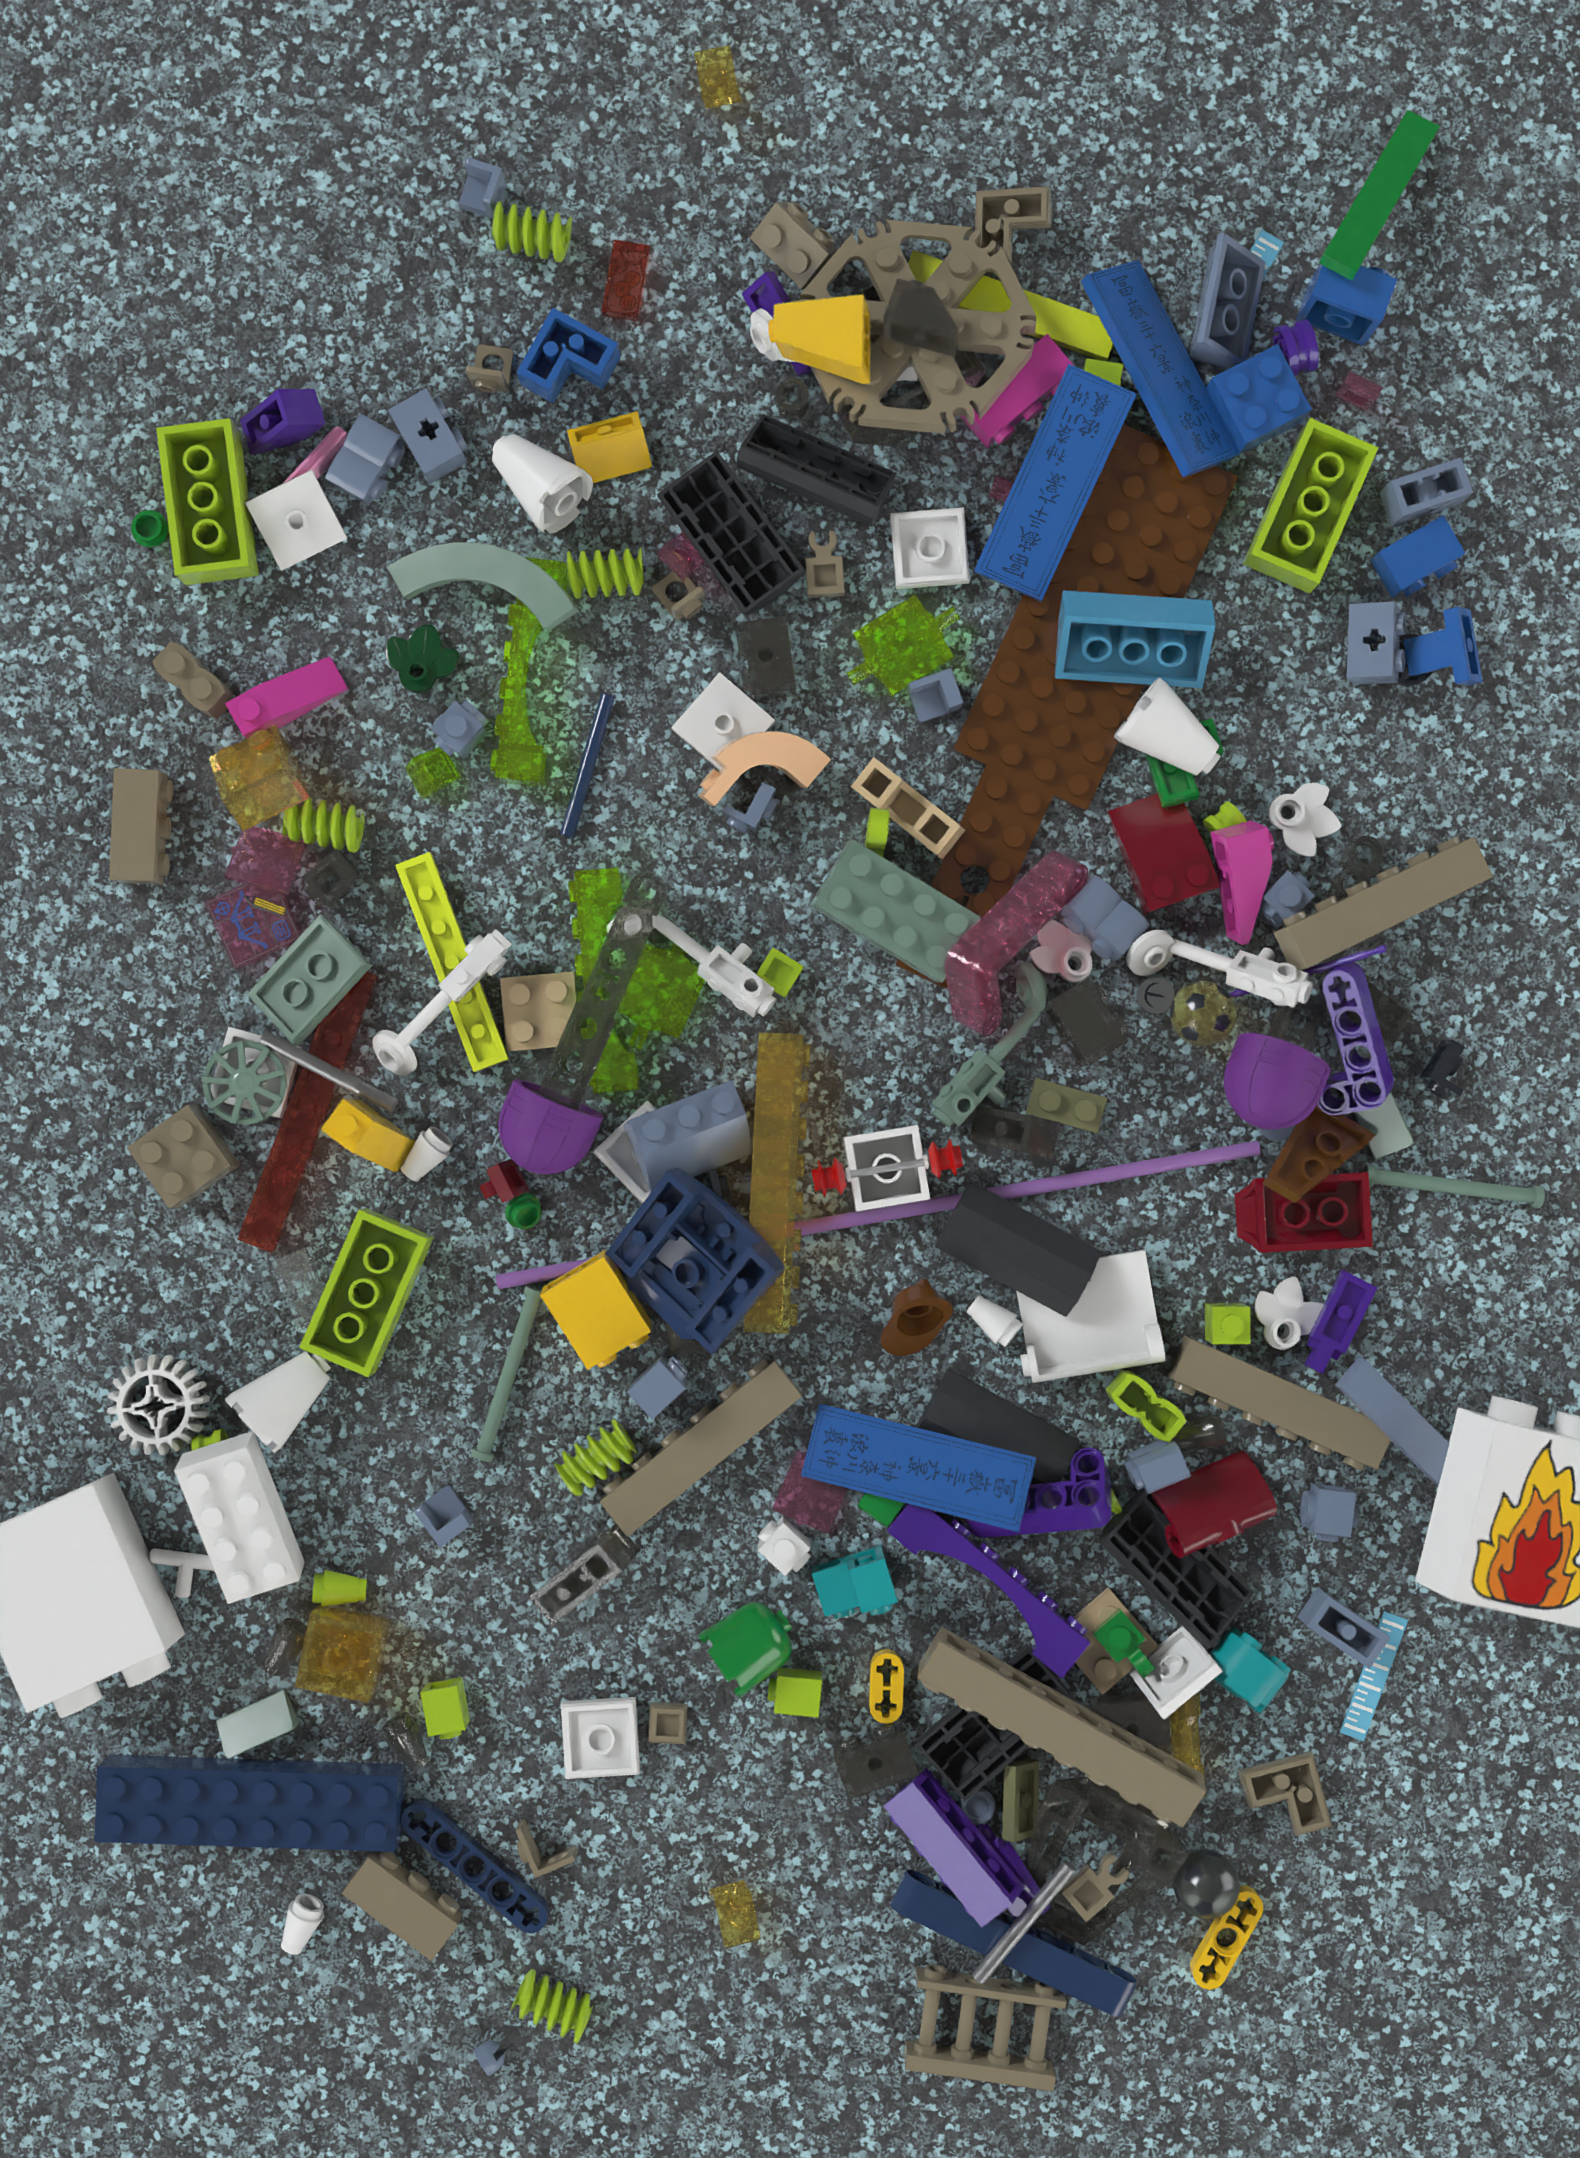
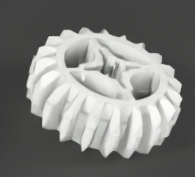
M153 1354L149 1356L148 1363L143 1358L135 1360V1369L130 1366L124 1367L122 1373L125 1379L120 1377L114 1379L113 1384L120 1391H113L108 1394L107 1397L117 1402V1405L109 1407L107 1413L111 1415L117 1414L118 1419L111 1423V1427H123L124 1431L119 1435V1439L124 1441L132 1437L131 1449L136 1450L144 1443L143 1450L147 1455L152 1454L156 1448L160 1455L167 1454L170 1447L177 1452L183 1448V1441L188 1444L191 1443L192 1436H194L192 1431L200 1432L204 1429L203 1423L197 1418L209 1416V1411L201 1408L200 1404L209 1402L210 1397L209 1395H199L198 1390L206 1387L205 1381L195 1384L192 1380L197 1376L198 1370L192 1369L187 1373L184 1372L187 1361L180 1360L173 1367L174 1359L172 1355H166L160 1361L158 1355ZM148 1376L149 1385L146 1386L144 1399L132 1402L137 1385ZM163 1377L173 1381L180 1388L183 1395L172 1393L168 1389L167 1380H163ZM158 1398V1401L163 1400L164 1404L173 1403L159 1412V1408L155 1409L154 1406H144ZM185 1407V1414L181 1424L174 1432L169 1433L168 1424L171 1423L173 1410ZM135 1415L146 1417L149 1421L150 1429H154L155 1432L141 1425Z

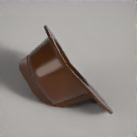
M921 1278L914 1286L902 1289L894 1297L892 1317L880 1336L881 1346L887 1353L894 1356H907L923 1350L935 1339L944 1324L950 1319L953 1314V1306L948 1300L940 1297L939 1293L931 1287L927 1279Z

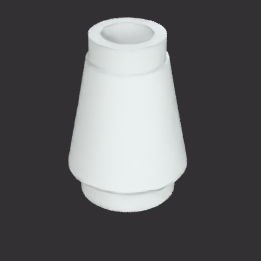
M430 1126L427 1131H421L402 1165L401 1171L411 1180L418 1182L421 1177L425 1176L450 1155L449 1150L453 1146V1142L436 1127Z
M981 1295L975 1299L967 1310V1313L972 1316V1319L995 1344L999 1342L1004 1347L1009 1344L1023 1325V1323L1016 1319L1018 1317L1017 1314L983 1298Z
M300 1894L289 1903L283 1940L281 1942V1948L285 1952L293 1955L300 1954L323 1920L324 1905L317 1897L310 1894Z

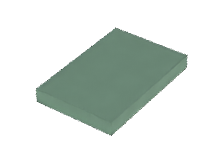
M320 914L247 995L293 1045L299 1046L373 965L326 916Z

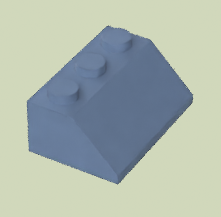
M733 1080L632 1118L623 1125L650 1193L667 1170L679 1168L690 1176L695 1177L753 1154L747 1116Z

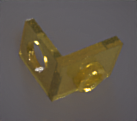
M724 45L695 51L694 58L704 107L709 109L742 102L737 88L730 46Z
M745 1880L709 1889V1895L716 1905L722 1939L726 1949L761 1939L751 1888Z

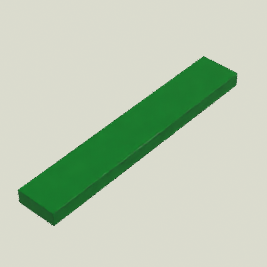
M1407 109L1323 253L1319 264L1353 280L1440 127L1439 125Z

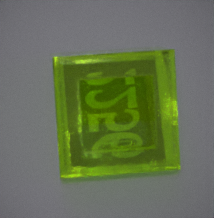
M440 747L413 757L405 766L406 772L421 798L430 796L461 778L449 755Z

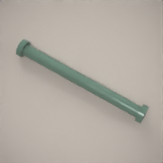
M1367 1164L1363 1172H1369V1187H1372L1373 1184L1524 1202L1530 1203L1531 1207L1541 1208L1545 1197L1543 1186L1534 1185L1531 1189L1378 1170L1375 1169L1374 1165Z
M525 1286L523 1294L526 1295L483 1431L477 1448H473L471 1456L478 1460L492 1462L494 1454L491 1451L540 1300H543L540 1296L542 1291L540 1289Z

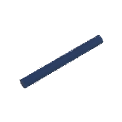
M600 694L560 831L562 836L574 838L614 703L615 697L611 695Z

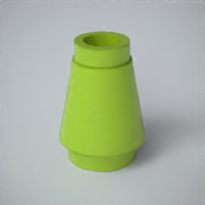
M324 1569V1573L314 1574L312 1603H321V1607L365 1601L367 1579Z

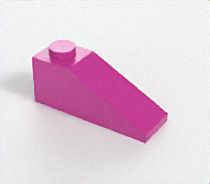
M329 656L259 684L226 702L225 705L242 735L254 743L349 690Z
M1252 820L1211 832L1217 876L1221 886L1219 889L1226 935L1241 945L1250 942L1273 864L1271 851L1274 849V840L1268 827Z

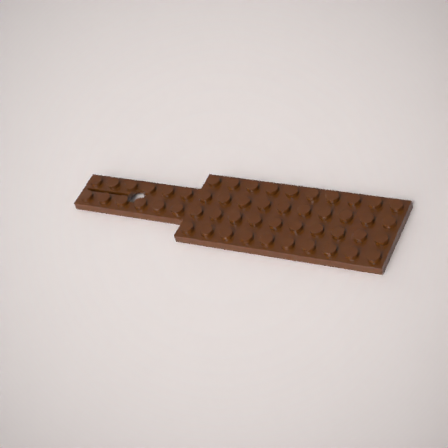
M1123 424L1042 602L1023 594L952 750L985 766L959 823L966 831L944 857L931 887L963 907L965 906L966 909L980 916L981 919L943 982H934L900 960H897L896 967L957 995H963L1052 797L1080 810L1087 811L1118 743L1114 735L1124 720L1128 721L1127 718L1131 714L1144 684L1055 678L1058 620L1063 591L1183 599L1238 479L1237 475L1214 466L1183 478L1164 442ZM978 866L986 871L989 883L986 890L982 893L969 894L962 888L960 875L967 867ZM964 896L969 898L967 904L966 901L963 900Z

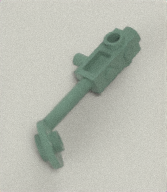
M1021 963L1016 969V990L1019 998L1027 1008L1026 1011L988 1055L978 1049L961 1066L960 1071L949 1084L941 1089L939 1095L931 1103L936 1108L932 1115L949 1128L953 1123L960 1127L985 1096L996 1105L1005 1100L1006 1093L996 1085L1006 1073L999 1066V1063L1034 1024L1046 1004L1047 985L1045 979L1032 963Z

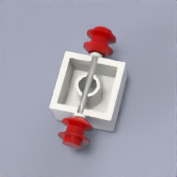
M918 1125L843 1137L848 1167H845L846 1171L844 1172L843 1164L837 1158H834L832 1166L824 1167L818 1161V1168L811 1169L815 1192L822 1191L824 1198L828 1189L836 1188L838 1193L842 1195L846 1188L845 1179H847V1182H851L855 1210L862 1211L929 1200L930 1194L925 1169H929L930 1165L931 1172L938 1179L941 1177L942 1170L948 1169L951 1170L954 1176H957L956 1168L963 1167L960 1146H953L951 1139H948L947 1146L943 1148H938L935 1142H932L928 1148L927 1158V1154L923 1155Z

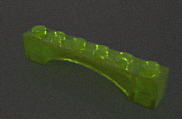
M524 557L555 579L567 593L568 570L566 562ZM516 598V604H510L508 611V626H513L512 640H506L504 645L503 660L509 664L507 677H501L499 699H504L503 714L497 713L495 735L500 736L498 750H493L491 754L490 771L495 772V778L499 783L543 788L547 750L544 746L537 745L526 703L529 662L535 642L543 626L533 612L521 600Z
M619 867L574 871L575 880L568 881L570 903H577L578 917L572 918V933L574 940L580 939L581 954H575V969L577 976H583L584 991H578V1004L580 1013H586L587 1027L581 1028L583 1050H589L591 1063L584 1065L586 1087L593 1086V1093L595 1094L640 1090L637 1053H628L617 1037L606 1011L601 985V956L607 932L606 928L616 909L624 907L621 870Z

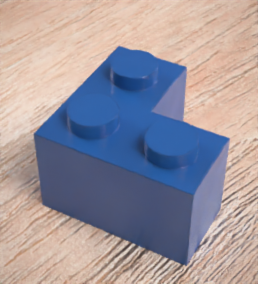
M552 307L518 368L517 375L522 387L554 404L571 372L604 389L621 358L617 342Z

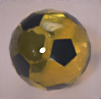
M1197 981L1186 985L1174 997L1170 1008V1021L1174 1030L1182 1040L1194 1046L1205 1047L1218 1044L1230 1034L1236 1022L1237 1008L1232 996L1224 987L1214 982Z

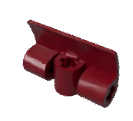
M1242 1450L1190 1472L1189 1478L1151 1493L1171 1525L1165 1528V1537L1171 1551L1179 1558L1211 1544L1216 1545L1245 1532L1244 1529L1277 1514V1505L1267 1483L1250 1457Z

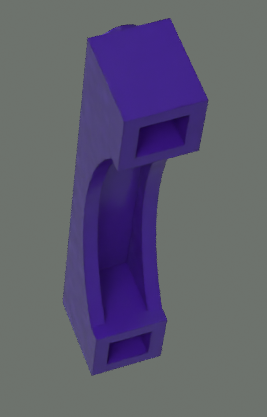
M906 1504L888 1526L887 1532L914 1555L919 1550L945 1554L972 1566L992 1580L1013 1601L1026 1620L1035 1640L1032 1654L1060 1678L1064 1677L1090 1645L1089 1637L1085 1635L1088 1631L1086 1626L1072 1615L1066 1619L1057 1612L1056 1609L1059 1604L1044 1591H1041L1038 1595L1026 1586L1030 1580L1013 1566L1008 1571L998 1562L1001 1556L985 1542L979 1546L968 1537L972 1533L971 1530L958 1519L954 1518L950 1522L938 1511Z

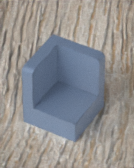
M467 157L464 165L468 177L459 201L460 208L493 219L496 204L498 201H502L507 187L502 168Z
M951 668L912 681L908 685L907 691L920 723L960 710L963 705V700Z
M450 1485L442 1488L414 1510L416 1516L439 1547H442L464 1531L475 1520Z

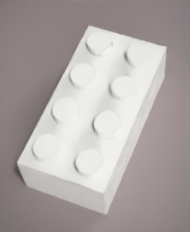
M251 1431L183 1453L174 1471L227 1603L230 1604L299 1581L305 1561L255 1433Z

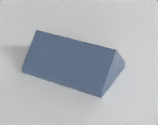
M1226 233L1218 234L1209 252L1189 357L1192 361L1232 368L1247 360L1266 262Z

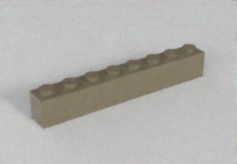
M943 1627L940 1628L919 1663L918 1679L930 1691L934 1693L942 1692L948 1695L962 1709L969 1712L976 1711L987 1717L988 1721L1000 1730L1008 1729L1019 1735L1028 1746L1034 1749L1042 1748L1053 1754L1060 1764L1070 1768L1074 1766L1085 1772L1087 1777L1100 1786L1108 1785L1117 1790L1129 1803L1135 1805L1140 1803L1149 1808L1163 1822H1173L1183 1828L1206 1793L1203 1773Z

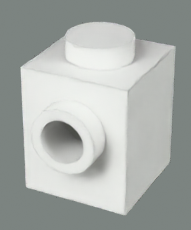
M784 1516L777 1523L771 1520L758 1535L760 1539L758 1551L785 1576L791 1569L798 1572L811 1557L808 1553L811 1549L810 1540Z

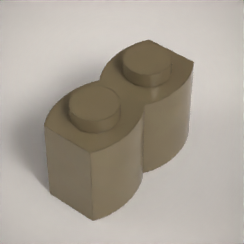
M170 642L153 660L157 672L166 681L181 690L190 704L209 717L218 719L228 709L225 703L234 699L232 691L224 682L207 671L204 664L196 656L177 643Z

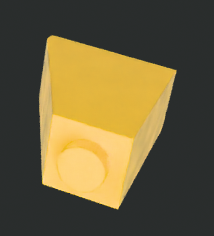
M863 295L774 304V319L769 320L768 332L771 343H776L782 357L861 384L870 383L871 312Z
M342 1099L320 1129L350 1152L396 1173L404 1164L416 1140L359 1099Z

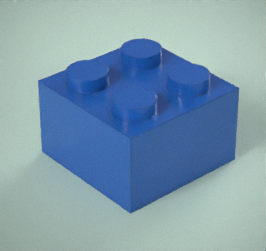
M1320 264L1309 282L1295 321L1307 319L1314 328L1364 346L1382 322L1398 279L1389 276L1388 272L1382 268L1360 266L1353 280H1350Z
M1278 344L1212 377L1206 387L1240 452L1239 455L1301 424L1312 410Z

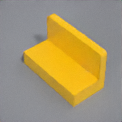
M638 411L567 430L576 466L585 470L592 477L593 483L648 469L652 466Z

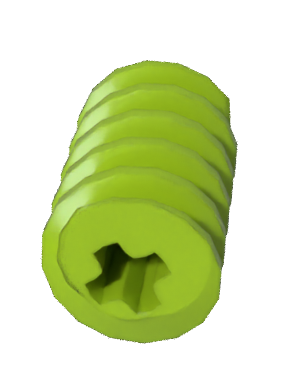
M498 201L493 215L492 238L493 241L495 240L496 248L499 251H504L509 244L511 252L519 254L524 246L527 256L533 257L538 249L541 259H548L553 251L554 260L562 262L570 245L572 217L570 216L566 225H563L560 213L556 212L552 221L547 222L546 210L541 209L537 219H533L531 207L528 206L523 216H518L517 204H512L507 214L504 213L502 201Z
M640 547L636 559H633L629 548H625L622 559H618L615 550L610 549L607 560L603 559L600 550H595L592 561H589L585 550L580 551L578 561L575 562L570 551L567 552L569 586L576 599L582 597L584 587H586L591 598L596 597L599 587H601L605 597H610L613 586H616L620 596H625L628 585L631 586L635 596L640 595L644 585L642 547Z
M292 794L284 812L282 834L283 837H286L288 834L293 842H298L303 836L304 842L312 845L317 840L319 846L325 848L332 841L334 849L342 850L347 845L349 852L356 853L363 838L365 815L362 814L361 817H357L354 805L349 807L346 815L342 814L341 803L336 802L332 811L329 812L327 811V802L323 799L317 809H314L311 797H307L303 806H299L297 795Z
M615 1418L611 1420L613 1432L610 1433L601 1426L599 1428L601 1440L597 1441L589 1434L586 1436L588 1442L587 1449L576 1442L574 1444L576 1456L572 1457L564 1450L561 1452L563 1464L560 1465L554 1461L559 1475L574 1495L581 1496L584 1493L583 1484L591 1489L595 1487V1475L601 1480H606L609 1477L607 1467L614 1472L620 1471V1459L627 1464H631L634 1461L632 1450L637 1453L636 1447L626 1430Z
M530 1969L521 1982L510 2012L516 2005H519V2018L524 2019L532 2011L534 2025H537L546 2017V2030L549 2032L559 2023L561 2024L560 2036L563 2038L573 2029L574 2043L578 2044L593 2006L590 2007V1994L585 1993L576 2001V1988L571 1987L565 1995H562L563 1982L557 1981L549 1989V1976L544 1975L535 1983L536 1970Z

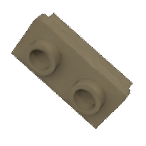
M788 201L776 202L750 236V239L801 289H805L838 249L833 245L835 242L834 238L821 227L816 228L807 219L809 214L801 205L794 201H791V203Z

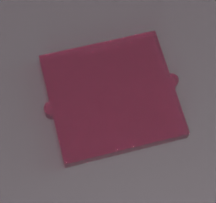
M244 824L236 846L231 847L232 857L224 875L225 879L288 895L296 873L301 871L300 862L307 844L303 839L293 842L288 835L283 837L282 833Z
M797 1449L772 1506V1510L796 1520L797 1525L804 1523L827 1534L847 1488L802 1477L801 1473L807 1453Z

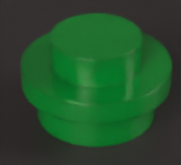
M145 510L137 514L133 519L131 533L140 545L154 548L165 542L169 534V526L167 520L159 512Z
M520 1194L508 1203L505 1210V1218L515 1228H532L541 1218L540 1202L532 1194Z

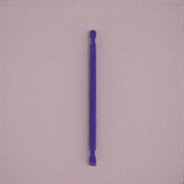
M1381 945L1373 950H1365L1300 971L1308 973L1309 976L1368 958L1370 955L1387 952L1386 945ZM1238 989L1229 994L1232 998L1250 994V992ZM1226 998V999L1221 1000V1001H1219V999H1217V1000H1218V1002L1220 1003V1002H1223V1001H1227L1228 999Z

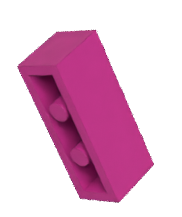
M1046 334L1034 344L1030 360L980 420L975 410L974 424L969 425L965 416H959L986 448L990 447L994 442L1001 445L1015 433L1016 429L1014 426L1024 418L1029 422L1043 410L1044 406L1042 403L1050 396H1054L1068 364H1073L1051 337Z

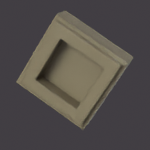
M651 1702L648 1742L685 1744L688 1704Z

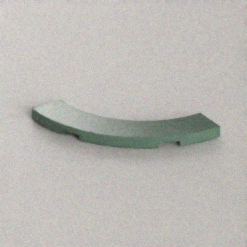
M454 542L435 545L411 553L387 566L402 596L407 600L434 587L451 584L450 582L471 581L498 587L513 594L533 612L547 631L552 630L579 612L566 591L543 569L523 556L489 544Z

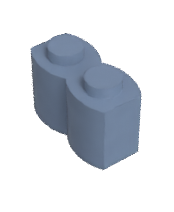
M360 414L350 429L344 445L330 465L325 479L330 485L369 506L373 499L379 500L387 486V481L384 480L386 473L391 467L396 468L403 459L405 448L402 446L404 441L397 433Z
M1096 875L1084 885L1060 912L1065 918V925L1072 932L1078 935L1082 933L1092 942L1091 947L1098 956L1105 960L1111 959L1114 962L1130 948L1150 925L1134 907L1122 900L1109 884Z
M1158 1440L1127 1453L1129 1461L1123 1463L1131 1483L1135 1484L1137 1490L1144 1488L1147 1494L1190 1477V1472L1178 1445L1172 1442V1440L1170 1442Z

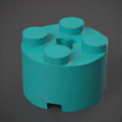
M1232 1627L1229 1631L1226 1630L1209 1653L1222 1670L1214 1680L1236 1698L1245 1699L1248 1702L1247 1706L1262 1714L1288 1679L1287 1675L1291 1669L1275 1656L1271 1657L1260 1650L1263 1646L1249 1634L1242 1633L1235 1627Z

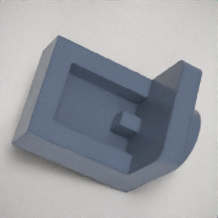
M762 782L746 814L725 805L722 813L723 816L728 818L726 824L742 833H746L748 829L756 832L763 818L768 821L770 820L779 803L778 800L774 799L776 788Z

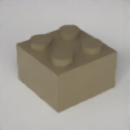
M186 1105L127 1147L169 1209L182 1207L241 1165L199 1105Z

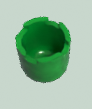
M750 1602L741 1606L698 1634L702 1643L708 1640L711 1641L713 1647L707 1651L727 1682L735 1678L739 1684L734 1689L739 1698L782 1667L789 1660L792 1653V1643L787 1634L788 1631L793 1629L781 1610L774 1614L767 1605L760 1602Z

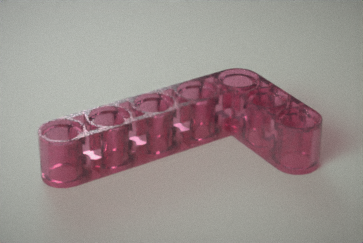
M1055 850L1049 852L952 946L945 959V973L952 1016L955 1021L985 1037L994 1033L1002 1018L997 973L1082 889L1088 876L1086 865Z

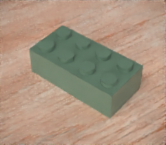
M853 839L846 843L810 904V907L934 982L944 981L981 919L980 916Z

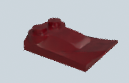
M1369 1172L1330 1174L1296 1203L1262 1184L1265 1178H1254L1243 1190L1235 1193L1237 1237L1251 1244L1259 1253L1373 1247Z

